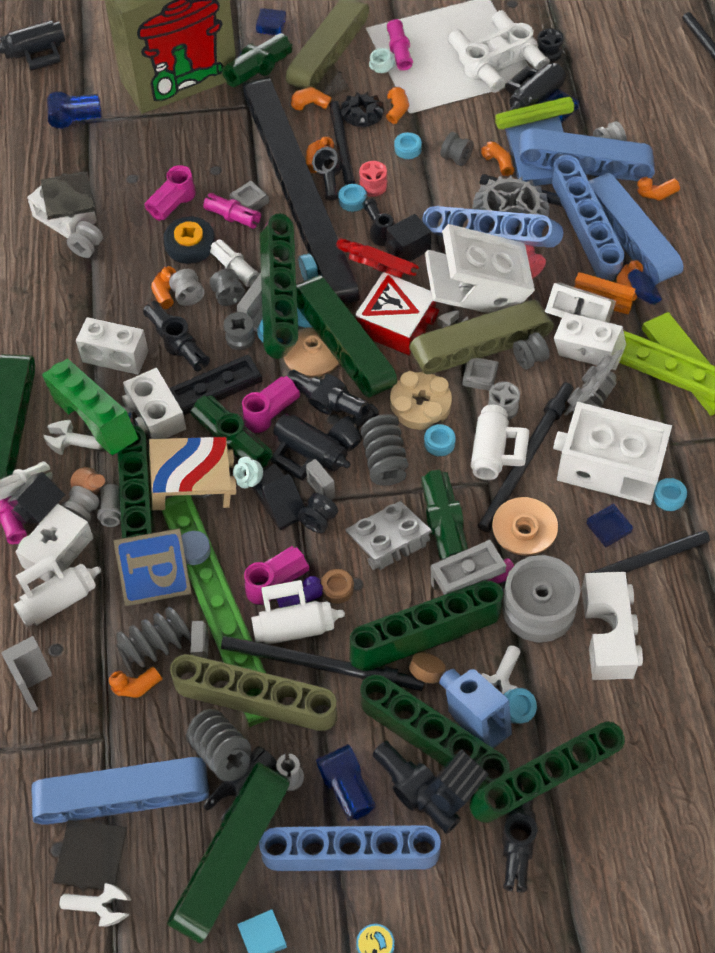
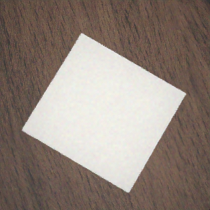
M472 0L398 19L403 23L405 36L410 41L409 51L413 63L410 69L399 70L394 56V66L388 73L395 86L405 90L410 104L408 109L410 114L492 92L482 79H472L465 75L464 65L459 60V53L448 43L449 34L456 29H460L470 42L499 31L491 23L493 15L497 12L491 0ZM387 23L367 27L366 30L376 49L386 48L390 51V38L386 29ZM523 59L497 72L506 80V84L529 65Z

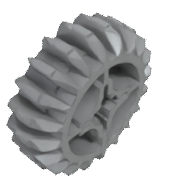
M511 174L508 179H503L499 176L496 181L489 179L486 185H481L479 192L474 196L472 209L537 214L547 217L550 207L548 206L549 202H547V194L542 193L541 186H534L533 180L525 182L522 176L519 179H513ZM495 221L490 224L489 232L494 228ZM521 223L516 227L515 235L520 232L522 228Z

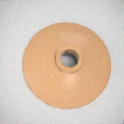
M310 327L298 330V341L287 356L284 357V362L290 370H296L312 378L329 374L340 364L316 331Z
M519 497L508 500L497 509L493 517L492 529L497 542L504 549L517 555L531 556L544 552L553 544L558 532V522L554 512L545 503L534 498ZM526 529L530 533L524 534L519 532V530Z

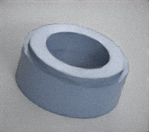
M189 531L181 535L186 564L198 565L203 563L209 557L211 551L207 536L199 531Z

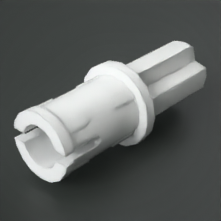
M218 239L211 244L210 252L225 265V269L234 270L244 285L250 287L260 273L244 260V256L241 253H236L223 240Z
M43 461L25 470H14L12 475L0 480V500L14 495L33 474L50 470V466ZM52 472L45 474L50 480L52 479Z

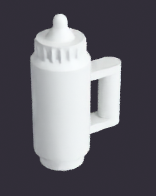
M499 405L485 406L477 421L471 468L473 469V474L483 480L497 478L498 473L502 471L503 465L524 466L526 462L529 430L527 428L508 427L507 411ZM507 438H516L514 455H504Z
M50 555L16 575L25 594L19 597L20 601L15 603L14 607L27 627L32 624L37 626L86 597L88 592L96 587L94 579L101 572V568L96 566L91 569L86 568L83 564H79L76 567H69L61 572L55 559ZM51 570L56 574V576L32 590L27 585Z
M298 580L261 587L265 611L259 612L258 616H253L251 619L255 641L257 643L264 642L269 645L321 635L325 631L333 630L334 622L338 618L344 617L345 612L341 609L331 608L329 602L320 603L314 601L306 603L302 581ZM299 595L300 604L270 609V599Z

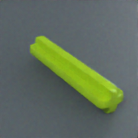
M564 97L498 113L495 116V123L499 130L569 114L574 111V102L571 97Z

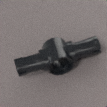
M158 301L151 302L154 309L147 304L143 309V314L156 326L157 333L163 338L166 351L175 356H183L196 372L202 370L199 363L203 368H206L210 363V358L196 345V339L189 333L187 321L182 317L169 315Z
M291 370L287 375L288 378L294 381L299 392L306 395L308 402L324 414L330 415L333 410L336 412L344 411L363 420L370 412L369 402L350 394L347 386L333 375L324 374L322 378H312L296 370Z
M387 740L374 750L372 756L392 777L391 781L394 783L392 788L395 795L409 810L414 811L417 808L421 813L425 812L445 834L450 833L460 823L461 817L457 813L450 816L445 811L440 810L424 792L436 777L427 766L422 763L415 765L412 761L407 762Z
M517 781L519 789L522 792H524L522 790V784L519 781ZM533 799L506 814L502 844L504 846L503 855L506 857L503 888L507 891L513 892L515 879L517 880L516 892L523 893L528 888V863L533 858V846L538 831L535 822L536 814L533 812ZM514 829H522L528 834L529 838L519 841L513 838L510 832Z

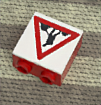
M383 272L357 311L356 320L372 341L410 356L409 346L416 337L425 334L429 324L433 325L435 323L439 309L436 308V301L432 300L430 290Z

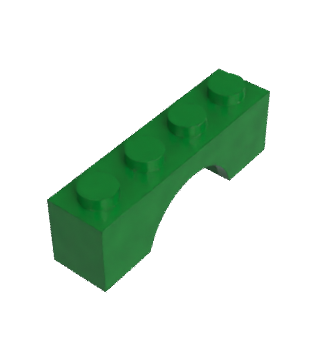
M68 358L56 363L51 369L42 374L55 403L68 415L76 411L86 423L96 441L112 456L139 439L127 411Z

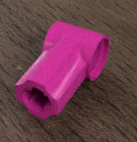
M177 165L169 169L166 176L167 181L144 203L146 210L156 220H165L180 203L189 202L195 197L196 189L191 170L188 167Z
M287 376L280 377L261 392H253L243 398L244 425L251 432L260 433L266 431L271 425V419L300 397L299 390L296 388L294 381Z
M291 546L265 563L255 562L250 564L244 572L245 591L248 600L254 604L263 605L264 600L261 587L292 582L308 572L309 565L302 552L297 547ZM257 582L265 583L263 585H255Z

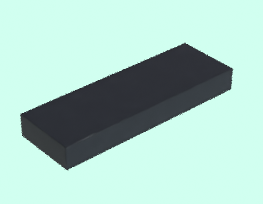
M247 354L169 389L185 416L191 413V409L196 401L204 395H211L219 401L263 381L261 373L250 355Z

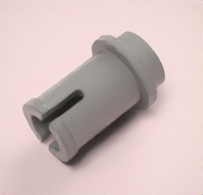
M106 484L100 488L101 509L97 512V518L103 526L114 527L121 521L120 490L118 485Z
M285 754L282 755L277 761L276 767L278 771L276 773L290 780L287 791L297 790L304 781V773L300 768L299 759L295 755L289 754V760H286Z

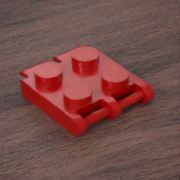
M343 238L336 242V247L339 250L349 253V260L370 266L372 269L398 278H402L403 273L415 276L416 273L412 272L411 269H419L416 264L368 245H362L354 241L351 242Z

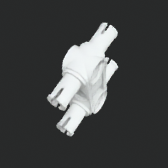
M503 10L496 12L492 17L493 21L491 23L499 29L495 33L474 42H470L460 29L452 31L448 36V43L459 53V60L464 65L465 75L472 79H482L494 93L500 91L506 81L497 71L523 59L527 60L537 70H540L550 62L538 49L537 41L533 38L532 27L525 23H514Z

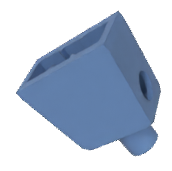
M450 669L442 675L439 683L446 690L448 710L463 729L492 748L512 735L509 700L481 674L472 669L461 676L455 669Z

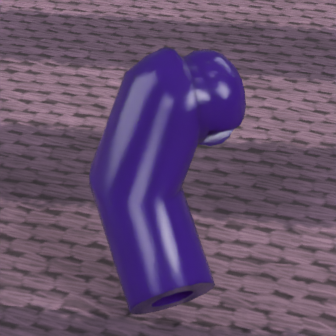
M316 576L304 579L302 585L305 602L309 603L320 598L323 593V585H321L320 579ZM298 594L277 598L280 608L300 604Z

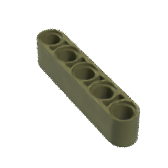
M339 0L289 65L286 73V83L300 89L314 87L316 89L364 26L369 15V5L358 0Z
M530 300L422 334L411 342L409 348L421 370L425 374H433L467 363L474 358H483L511 349L514 342L518 340L525 341L530 334L535 332L544 338L553 330L554 323L538 300Z
M189 654L178 656L171 664L170 672L175 689L184 697L317 731L328 730L337 721V700L335 695L326 688ZM187 672L195 673V675L190 679L185 680L180 678L183 674ZM224 680L228 682L225 687H213L218 681ZM251 689L262 690L257 696L246 695ZM285 697L296 699L295 702L289 705L279 703ZM320 705L330 708L326 713L322 714L313 711L314 708Z

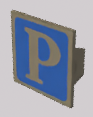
M180 528L113 540L125 606L191 594Z

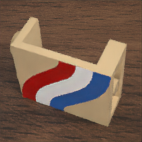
M226 437L149 439L152 510H165L166 496L222 494L223 508H229L231 495H236V479L234 476H230L229 468L234 467L233 449H227Z

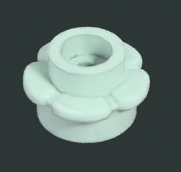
M386 48L376 49L370 55L369 67L371 70H375L376 73H386L394 66V56Z
M250 457L240 458L238 464L233 468V476L237 480V485L241 488L257 485L263 477L261 464L256 460H251Z

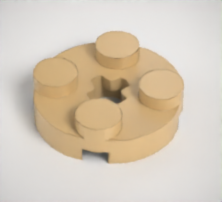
M407 371L401 375L400 380L397 381V384L391 390L390 407L392 413L394 412L399 422L406 427L426 430L433 426L434 423H438L440 420L442 423L446 420L451 411L452 394L448 381L443 377L425 374L424 372L415 373ZM425 397L429 401H424L422 405H418L415 398Z

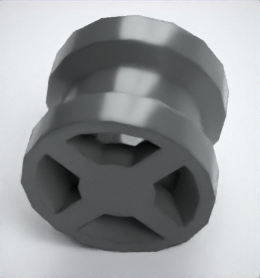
M451 132L443 142L440 155L447 160L453 159L455 164L463 166L471 156L474 143L467 138L463 140L459 134Z
M232 269L219 270L209 281L211 289L216 292L215 295L218 303L223 306L236 304L245 294L243 285L238 282L237 273Z
M244 312L232 313L226 317L223 326L227 345L235 350H244L252 346L255 341L252 318Z
M537 332L530 334L525 341L518 340L513 343L515 358L520 366L526 370L532 368L537 361L544 362L549 359L550 354L547 343Z

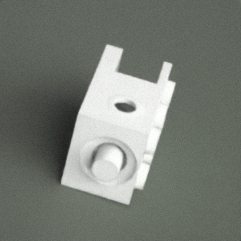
M448 224L442 231L446 254L431 250L425 252L433 301L492 313L524 303L535 291L527 251L523 242Z
M577 402L568 433L558 431L553 449L562 451L557 481L651 505L672 425Z

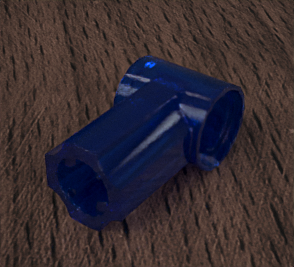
M64 92L51 93L47 97L49 124L52 127L62 129L68 127L73 120L102 117L99 94L70 97Z
M349 744L316 759L317 767L326 786L329 789L332 788L348 821L359 820L376 809V803L361 776L362 772L359 762Z

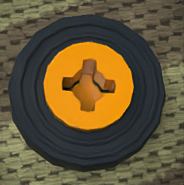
M194 216L182 217L174 220L167 226L164 232V247L170 258L180 263L193 264L205 260L212 254L210 250L212 248L211 244L215 242V234L211 225L204 219Z

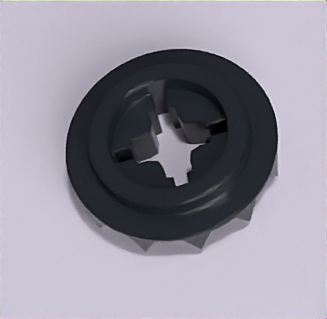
M356 92L354 97L347 96L346 101L341 103V114L347 123L357 127H367L381 120L384 114L383 102L379 101L378 95L370 96L368 92L360 95ZM358 106L366 108V113Z

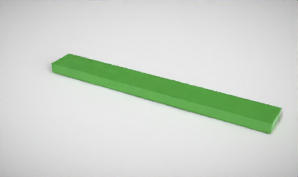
M178 495L165 499V510L161 511L169 530L180 528L181 535L189 531H199L208 538L191 495ZM209 540L211 548L209 557L201 564L186 565L189 580L222 661L226 664L266 673L259 657L221 649L223 636L252 641ZM251 689L246 695L257 696L262 690ZM244 712L249 727L270 719Z

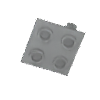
M620 349L612 356L605 355L596 367L592 366L588 369L581 379L585 382L581 388L577 387L567 399L570 405L564 413L565 416L575 410L577 402L597 407L603 405L617 383L616 375L610 370L624 350Z
M401 501L391 504L378 513L361 519L356 524L345 529L353 540L370 556L367 560L372 570L377 568L379 570L384 569V567L394 563L393 558L396 561L401 560L399 549L407 557L410 553L426 547V542L430 541L429 534L432 533L431 529Z

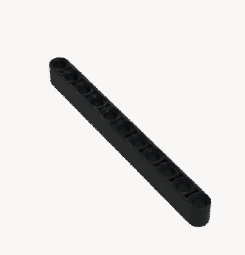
M270 77L243 83L246 103L306 251L312 255L317 265L318 275H321L327 281L344 305L359 301L360 296L356 280L344 252L336 247L338 237Z

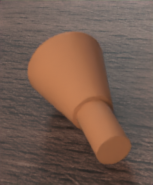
M83 467L73 473L70 484L71 488L73 486H80L97 495L100 488L105 484V478L96 470Z

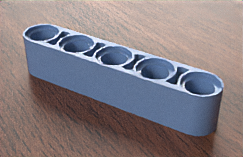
M535 128L523 131L519 137L520 161L525 166L553 170L555 160L558 157L572 155L577 158L584 173L587 175L601 176L611 173L617 179L638 181L643 177L652 178L655 173L653 149L644 143Z
M562 155L554 163L553 188L596 276L605 280L615 281L617 275L622 270L624 251L579 161L572 155Z
M606 173L589 180L620 245L632 260H637L643 265V273L652 284H658L683 272V261L678 252L611 173Z
M432 206L424 212L422 222L431 232L443 237L442 231L448 224L463 227L467 219V229L523 242L527 246L554 247L561 242L563 237V229L558 222L547 216L537 214ZM441 217H443L442 223L438 227V221ZM495 221L494 228L489 232L490 224ZM521 223L522 228L520 232L515 235V229ZM549 225L547 235L542 237L543 229Z
M199 757L46 778L31 784L33 822L44 825L196 803L209 797L207 766L203 759Z
M424 825L274 827L265 831L259 841L262 861L266 867L274 871L429 869L439 860L441 846L440 836L437 831L432 827ZM424 841L430 843L434 849L429 853L422 854L416 851L414 846ZM352 842L357 844L360 849L355 854L349 855L342 852L341 847L346 843ZM391 842L397 849L391 854H383L377 848L381 843ZM280 843L285 845L286 849L280 855L275 856L267 852L273 844ZM310 843H319L323 847L322 851L316 855H309L304 849Z

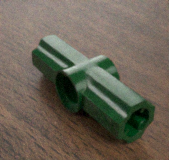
M282 33L259 46L248 44L242 50L240 57L222 67V76L227 81V84L234 88L256 74L264 77L268 76L276 62L292 53V44L288 37Z
M204 395L196 401L191 409L192 417L214 437H226L227 449H233V454L238 459L250 457L251 460L258 461L262 468L268 465L269 460L273 456L272 450L244 425L240 415L230 413L211 395Z
M440 469L429 471L425 476L421 477V485L427 505V523L432 531L430 534L435 536L439 558L444 560L468 549L463 532V514L459 501H455L448 472H443Z

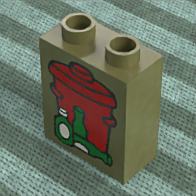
M105 0L120 79L141 114L227 82L222 76V67L236 59L230 0Z

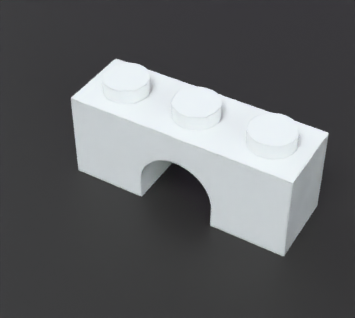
M626 572L585 573L581 588L585 618L603 619L613 628V631L609 633L592 635L589 646L592 680L634 679L637 667L642 666L643 655L641 645H636L634 635L638 634V619L636 614L631 615L630 604L634 602L632 584H627Z

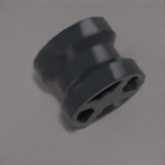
M553 28L540 31L537 36L538 49L550 60L549 63L558 61L562 56L563 34Z
M313 493L308 499V506L299 511L298 518L305 527L313 532L322 534L328 528V521L334 519L339 510L328 497L319 493Z

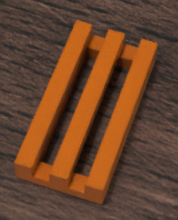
M578 272L574 286L615 300L614 311L628 315L631 311L636 291L633 287Z

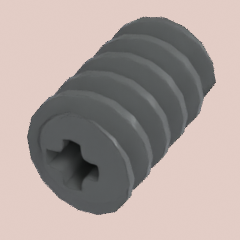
M390 414L373 417L366 421L361 428L370 478L376 485L382 486L397 484L405 480L407 475L404 470L409 465L405 458L404 442L400 437L402 433L400 427H398L399 420L396 416Z
M172 607L165 609L166 619L159 613L153 614L154 625L147 619L141 620V631L134 625L129 626V638L122 631L116 633L118 651L131 674L133 673L132 662L135 661L141 668H144V656L148 655L156 662V650L160 649L167 656L170 654V643L178 649L182 648V637H185L191 643V634L184 620Z
M207 709L196 715L189 724L186 734L187 742L221 780L234 781L244 776L251 765V745L248 740L217 709Z

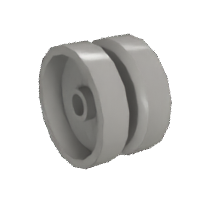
M547 555L529 556L517 562L508 573L502 603L504 620L510 629L521 638L537 643L550 642L565 635L573 625L581 592L577 575L569 565L558 558Z

